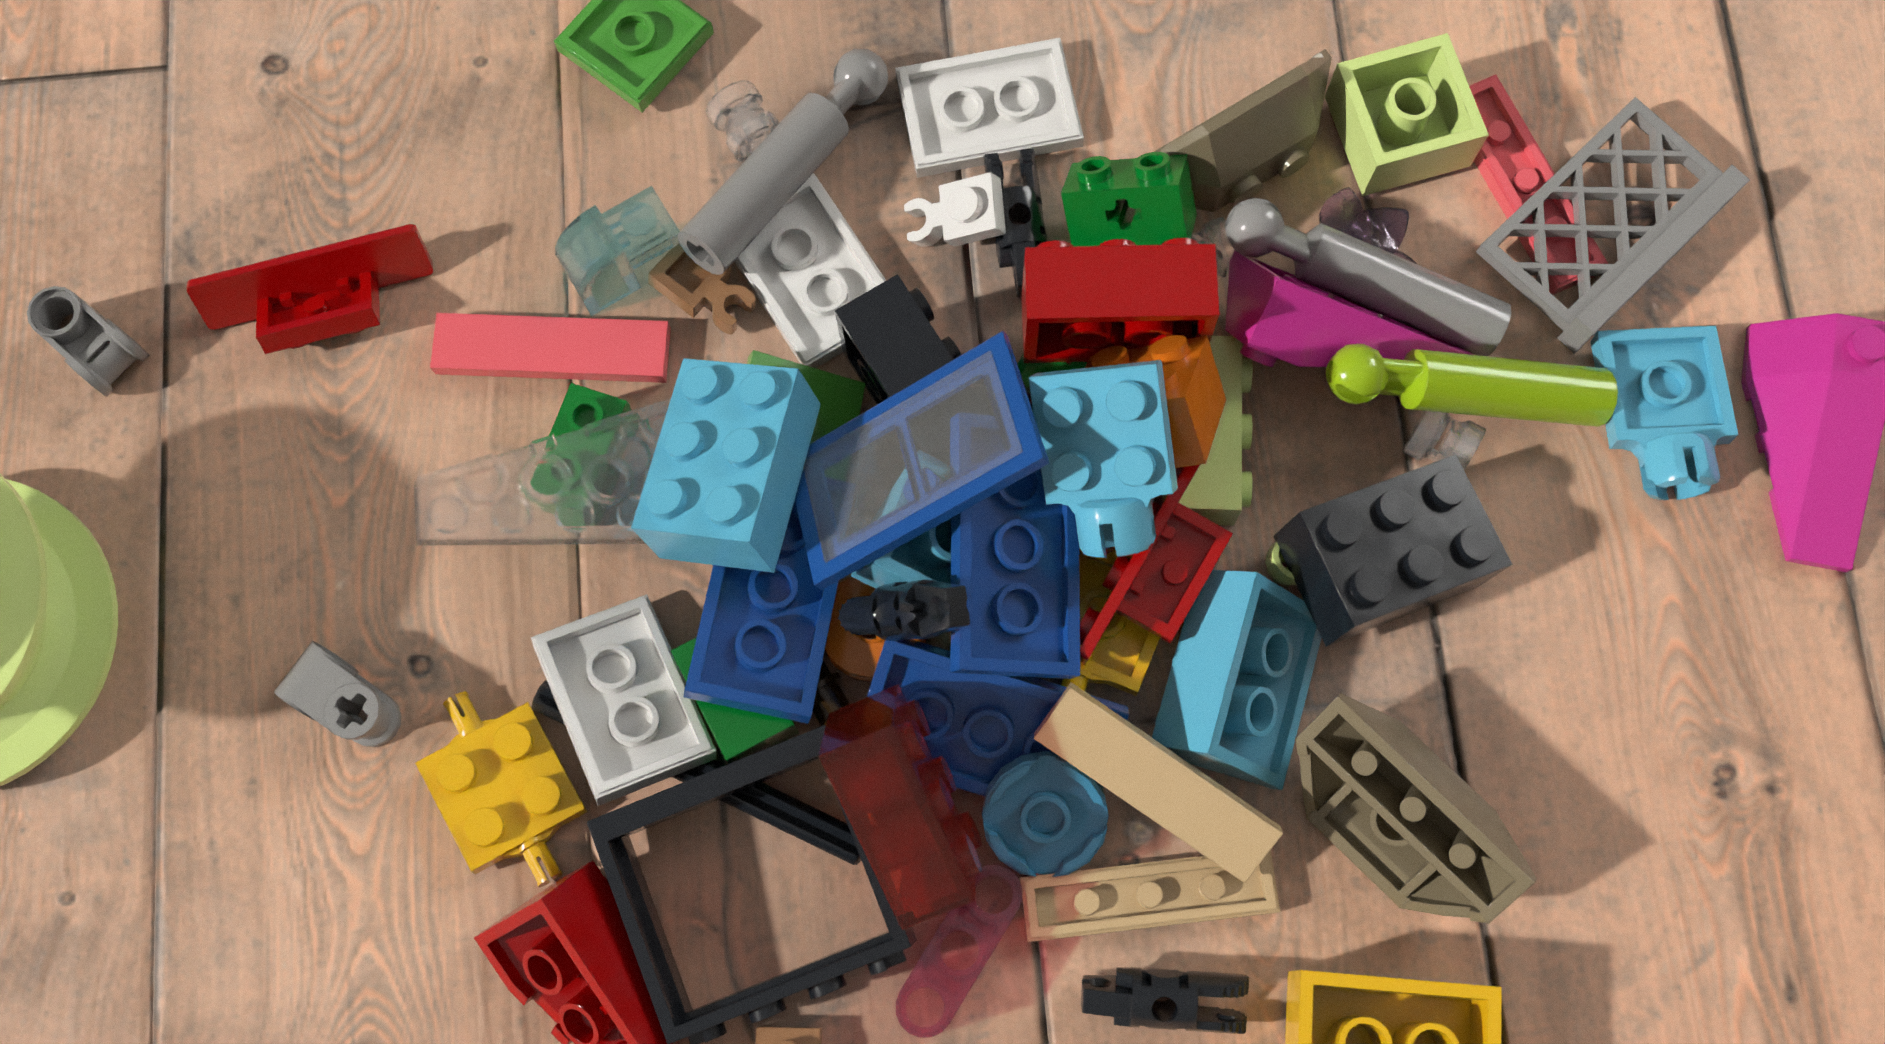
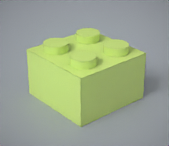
M1448 33L1337 63L1325 94L1327 105L1362 196L1470 167L1489 136Z

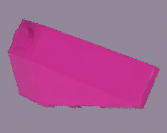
M1235 250L1229 261L1225 331L1243 343L1240 350L1241 354L1263 365L1273 367L1278 358L1299 367H1327L1330 359L1338 350L1346 345L1356 343L1368 345L1378 350L1383 358L1403 360L1412 349L1473 355L1460 347L1384 315L1382 318L1377 317V312L1337 295H1333L1330 298L1328 297L1329 293L1297 279L1294 274L1253 257L1243 256Z
M1834 313L1750 324L1746 328L1741 384L1745 400L1752 401L1759 432L1754 436L1759 454L1765 453L1773 488L1769 491V497L1785 561L1848 572L1853 568L1885 423V322Z

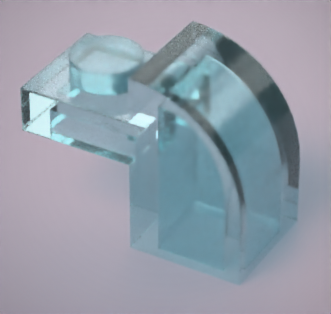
M650 186L602 214L596 205L580 214L560 235L555 246V255L588 312L593 316L640 289L641 286L633 270L680 244L678 241L680 230L653 187Z

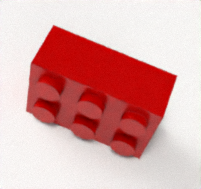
M1174 238L1165 241L1162 245H1136L1130 240L1113 239L1105 241L1099 246L1073 247L1069 242L1053 240L1043 242L1037 247H1025L1022 283L1024 363L1088 362L1090 356L1107 347L1124 346L1126 349L1150 346L1156 341L1172 335H1182L1186 339L1207 335L1210 343L1220 315L1216 244H1198L1194 239Z

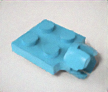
M1716 326L1597 331L1590 341L1594 366L1607 368L1611 371L1616 379L1618 389L1615 410L1605 424L1609 449H1624L1634 454L1638 459L1643 489L1650 498L1669 500L1667 488L1673 486L1677 500L1709 492L1711 485L1718 483L1720 480L1715 445L1730 444L1739 435Z
M1162 360L1033 374L1029 377L1033 413L1049 460V464L1041 468L1046 505L1062 504L1070 507L1075 514L1079 548L1087 556L1107 558L1106 548L1115 547L1117 557L1134 555L1147 550L1156 538L1152 507L1154 498L1159 495L1173 494L1178 489Z

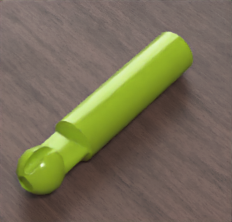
M1361 343L1349 344L1338 350L1330 359L1326 368L1327 383L1333 394L1342 401L1356 405L1368 403L1378 394L1399 396L1401 404L1410 410L1600 427L1606 424L1613 415L1618 397L1616 379L1607 368L1412 349L1403 360L1383 358L1378 350Z

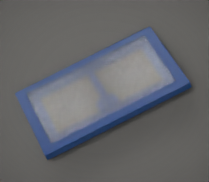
M1004 331L989 338L809 445L795 496V503L814 586L820 590L828 587L1049 464L1010 340Z

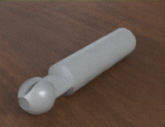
M853 49L845 53L835 66L833 73L834 88L827 96L823 97L816 93L806 94L678 233V241L686 254L696 264L712 274H723L841 143L849 132L844 114L852 105H868L876 101L886 89L888 83L887 66L879 55L869 49Z
M1250 198L1234 206L1225 223L1227 238L1231 246L1241 255L1258 258L1272 251L1294 260L1295 277L1473 354L1489 356L1499 345L1507 330L1511 317V305L1507 302L1323 223L1318 224L1305 234L1285 225L1278 208L1266 199Z

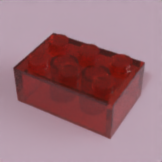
M899 684L829 713L818 757L901 929L904 930L975 901V876L982 873V866L976 849L982 847V841L971 814L968 811L959 814L950 794L956 792V785L946 760L942 755L933 759L924 740V737L930 735V730L922 708L916 699L907 702Z

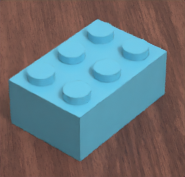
M683 358L631 529L659 558L775 572L821 405L800 370L797 368Z

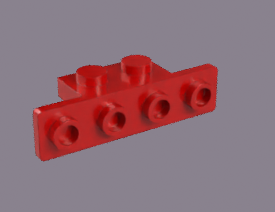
M408 224L194 278L187 282V293L206 326L211 330L256 319V339L264 353L269 354L288 348H300L308 343L343 334H355L364 329L380 325L379 288L428 276L434 270L433 262L416 225Z
M1200 465L1175 468L1178 489L1173 494H1168L1162 505L1153 501L1152 507L1156 531L1154 543L1150 544L1147 550L1134 554L1131 559L1127 556L1118 557L1102 584L1103 587L1112 591L1100 613L1089 607L1080 622V663L1086 665L1115 613L1168 643H1171L1233 535L1227 529L1179 503Z

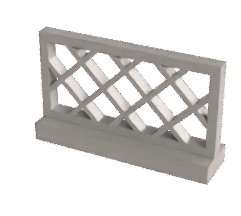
M1635 97L1480 245L1476 253L1563 330L1557 339L1575 354L1750 179L1734 165H1731L1723 173ZM1628 121H1633L1649 135L1650 150H1622L1621 128ZM1609 141V149H1600ZM1586 162L1610 163L1612 187H1584L1582 166ZM1623 163L1651 164L1653 188L1625 187ZM1664 164H1682L1699 181L1691 189L1666 188ZM1571 177V186H1562ZM1547 199L1572 200L1574 225L1545 224L1544 202ZM1585 200H1613L1615 225H1586ZM1626 201H1654L1656 223L1653 226H1628ZM1667 201L1677 202V203L1668 211V202H1667ZM1532 215L1533 224H1522ZM1509 236H1534L1535 262H1515L1499 245ZM1546 237L1575 238L1576 263H1547ZM1587 237L1616 238L1618 261L1615 264L1589 263ZM1629 239H1639V240L1630 248V246H1629ZM1548 275H1578L1579 299L1569 309L1549 292ZM1590 276H1601L1591 286Z

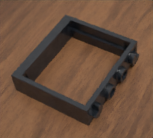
M821 726L587 821L667 1044L688 1037L690 1044L709 1042L727 1033L724 1022L745 1013H747L751 1024L764 1020L787 1009L784 1001L785 997L807 989L811 1000L829 994L847 985L843 974L867 965L871 975L886 971L892 966L907 961L903 950L911 947L917 941L835 726ZM822 758L888 931L693 1009L632 845L630 835Z

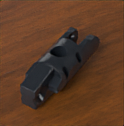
M1034 148L1020 151L1018 162L1020 176L1023 178V186L1005 189L1003 186V164L999 159V154L991 153L983 156L985 172H992L1001 178L1006 234L996 236L995 243L999 268L1012 267L1017 297H1022L1025 247H1037L1039 244L1048 241L1043 219L1042 198ZM1014 221H1022V222H1024V223H1026V224L1017 225V224H1014V223H1012V222H1014Z
M932 580L884 584L877 587L870 596L847 599V602L842 604L838 617L841 622L840 625L851 634H875L887 641L932 639L943 633L970 624L969 611L966 606L967 593L965 586Z
M1116 967V975L1083 976L1081 1009L1082 1013L1114 1017V1025L1138 1028L1145 1026L1153 1029H1185L1186 1031L1245 1034L1247 1016L1244 1013L1234 1009L1198 1006V996L1217 998L1244 997L1249 992V976L1232 973L1181 972L1168 969L1150 968L1145 970L1136 967ZM1161 997L1170 998L1167 1001H1157Z

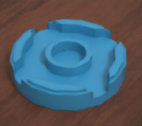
M1042 751L1021 755L1001 767L987 786L982 807L983 826L987 843L1001 862L1024 875L1036 877V873L1042 875L1054 874L1052 877L1069 875L1091 861L1103 845L1107 832L1109 815L1103 787L1054 752Z

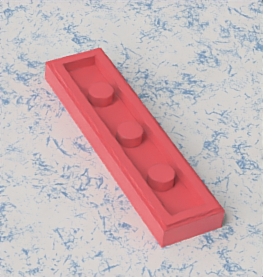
M1495 74L1469 86L1489 134L1474 159V163L1508 219L1555 173ZM1547 199L1544 202L1545 224L1574 225L1571 200ZM1532 215L1522 224H1533ZM1534 236L1518 237L1531 261L1535 262ZM1546 237L1547 263H1576L1575 238ZM1587 237L1589 263L1608 264L1595 240ZM1548 275L1549 292L1555 295L1577 285L1578 275Z
M436 313L430 368L435 374L666 383L671 327L668 321Z

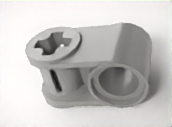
M53 286L45 288L35 294L29 303L27 317L28 323L33 330L65 358L64 361L78 375L106 397L113 391L111 384L136 359L144 361L149 356L138 343L108 318H104L92 306L65 287ZM74 313L71 322L64 328L60 329L61 322L64 320V318Z
M314 641L309 644L274 691L284 702L305 716L319 722L334 735L346 740H353L366 747H379L388 743L397 734L401 725L399 706L391 697L360 676L358 670L348 662ZM362 709L369 715L365 722L358 716Z

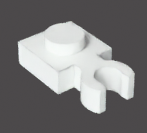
M992 172L939 185L940 202L931 203L925 199L916 198L904 205L905 212L914 217L926 215V222L920 230L907 233V240L921 247L934 245L942 236L944 242L955 247L1006 234L1001 178Z

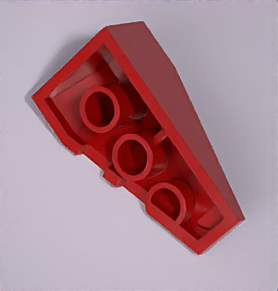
M593 860L559 879L474 937L507 989L523 1005H526L533 999L557 1023L552 1029L551 1034L561 1044H570L572 1042L574 1044H667L608 879L603 876Z

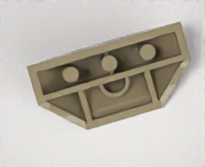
M1326 49L1154 151L1164 152L1168 155H1188L1196 209L1216 212L1231 202L1236 206L1244 200L1253 198L1261 190L1262 183L1277 174L1282 178L1288 177L1310 159L1309 152L1319 127L1332 60Z
M1340 693L1295 739L1297 755L1300 756V773L1306 818L1399 908L1442 916L1470 918V921L1489 924L1536 882L1535 874L1496 810L1401 721Z

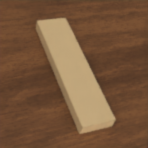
M1072 682L1034 732V739L1244 883H1246L1283 834L1281 826Z
M1271 850L1246 883L1206 856L1074 871L1069 875L1052 877L1054 874L1037 875L1036 877H1020L1019 879L1027 943L1280 912Z

